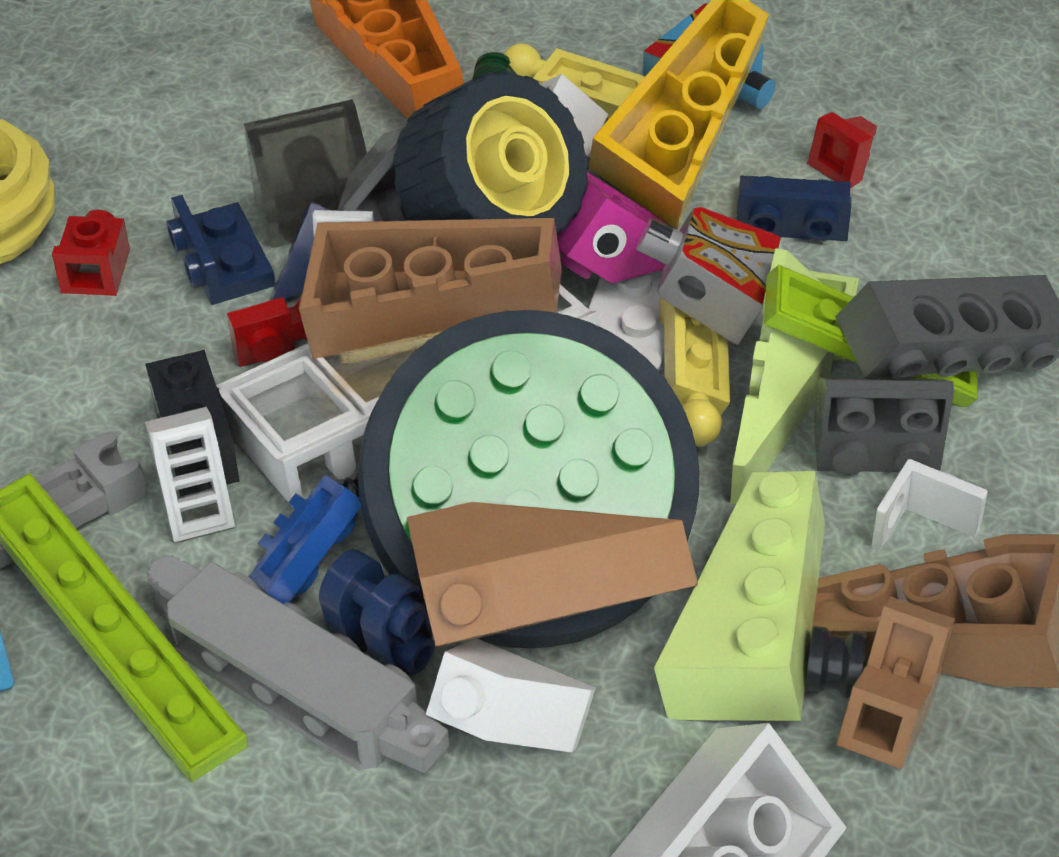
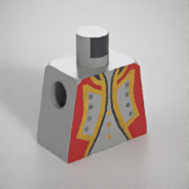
M697 207L692 209L679 231L651 218L638 240L636 250L664 263L657 292L662 299L738 345L763 308L767 274L771 270L775 248H779L781 237L706 208Z

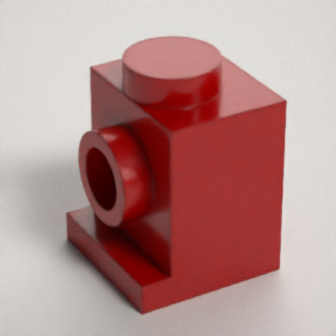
M99 209L89 211L85 217H68L59 246H54L52 251L61 293L117 296L130 252L124 218H115L111 213ZM81 264L99 265L100 273L79 272Z

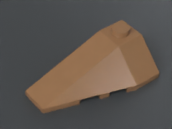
M468 502L407 517L420 582L437 648L698 585L682 520L482 502Z
M1005 534L984 539L985 549L947 557L945 549L924 553L925 563L889 571L885 566L877 564L819 578L813 626L827 627L832 635L844 637L852 631L866 633L864 655L870 656L883 607L889 597L892 596L955 619L941 667H944L942 674L1002 687L1059 688V534Z

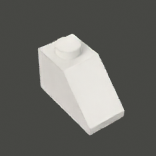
M474 639L444 652L426 715L486 741L572 753L578 746L596 688L492 644Z

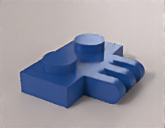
M326 474L307 499L295 493L288 502L294 509L289 518L280 513L273 522L280 528L277 534L271 536L265 533L258 542L267 552L248 577L282 604L285 602L290 603L294 596L303 594L312 585L317 577L320 561L332 545L342 542L356 525L357 512L361 508L359 497Z

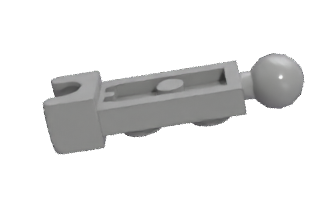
M112 432L104 433L73 450L75 458L35 478L75 528L106 512L109 516H113L144 499L147 495V484L141 464L136 459H129L122 463L117 448V437ZM0 544V569L14 561Z

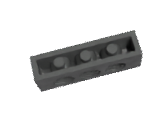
M1046 275L869 281L835 317L864 378L893 377L894 380H901L924 374H939L940 377H950L960 372L983 371L984 374H994L1004 369L1026 368L1027 371H1037L1049 366L1059 357V299Z

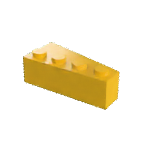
M711 0L592 139L589 169L644 208L656 214L668 225L677 229L759 52L769 14L749 0Z

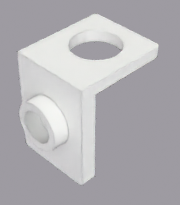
M908 459L877 508L871 548L878 551L882 549L906 509L976 538L981 529L988 491L961 480L950 473L941 472Z

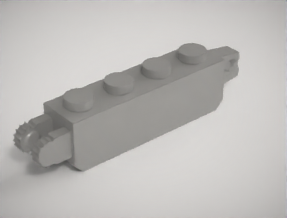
M173 555L157 557V560H152V564L147 566L148 582L150 587H154L152 600L155 611L159 612L160 616L164 615L165 619L169 621L175 649L185 661L355 769L377 768L388 757L425 773L449 747L448 730L434 718L427 716L426 711L417 705L416 685L404 671L391 664L384 666L364 654L350 638L343 634H331L310 621L308 616L296 605L289 602L282 604L262 592L248 576L239 572L233 574L213 561H210L202 570H199L186 561H180L179 557L174 558Z

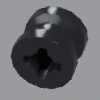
M813 626L805 692L818 694L823 689L830 688L837 689L845 698H850L853 685L863 670L867 634L852 631L846 637L832 635L827 627Z

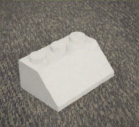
M769 723L716 728L611 857H825L847 827Z

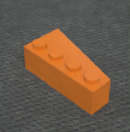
M309 0L315 23L320 30L407 119L414 111L422 108L423 104L464 84L461 67L427 0Z

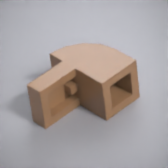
M892 596L889 597L882 610L867 666L853 685L837 746L896 768H903L915 745L935 696L944 668L941 665L955 622L954 618Z

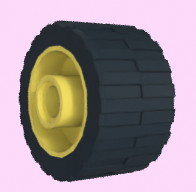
M502 71L497 74L493 72L482 74L423 104L422 108L414 111L407 119L406 127L400 131L397 139V151L394 153L393 158L396 176L394 180L395 188L402 201L403 206L401 207L407 219L421 221L554 218L556 233L560 234L569 226L571 219L578 215L582 206L583 196L586 194L588 187V156L585 154L583 145L585 142L581 130H578L573 120V115L549 88L546 89L537 80L529 76L523 77L517 75L516 72Z

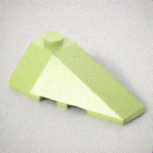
M775 248L770 272L779 264L821 282L788 250ZM765 292V297H764V302H763V308H762V314H764V317H765V298H766V292ZM764 317L760 341H756L749 395H746L733 461L731 504L737 503L752 472H766L813 407L816 400L818 377H831L834 361H846L844 357L764 324Z

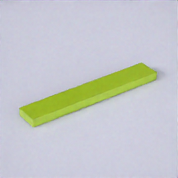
M28 473L1 488L0 544L191 783L247 748L248 742L245 733L33 475Z

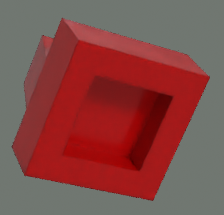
M830 112L819 117L807 164L833 181L851 182L850 188L854 187L863 179L877 126L862 116L844 119L836 113Z

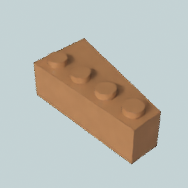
M555 219L317 222L299 307L312 359L436 336L459 323L486 314L515 310L557 312L562 267Z

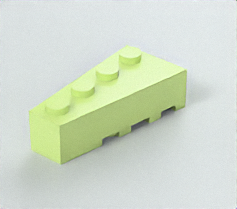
M816 471L752 472L697 581L698 585L694 587L654 666L667 718L677 720L801 721L825 531V520Z

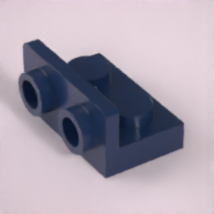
M740 175L737 220L771 232L779 237L813 239L815 241H848L852 197L850 196L851 182Z
M183 195L171 197L174 218L166 220L170 241L176 253L186 252L187 255L183 256V262L189 282L193 289L203 287L211 306L276 285L274 271L239 202L192 215Z

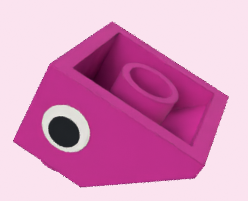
M587 172L588 187L581 202V209L578 215L571 219L569 226L563 232L557 234L559 253L562 255L561 262L585 279H589L594 272L610 283L663 270L664 263L637 251L636 246L646 224L651 218L661 223L664 222L656 214Z

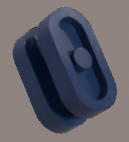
M350 549L341 554L328 569L319 590V602L329 632L331 634L340 633L350 638L359 647L361 652L365 653L368 650L369 656L384 666L391 664L400 668L407 675L409 673L418 674L427 666L435 650V642L432 639L433 633L422 588L400 574L395 573L385 577L381 564L357 549Z

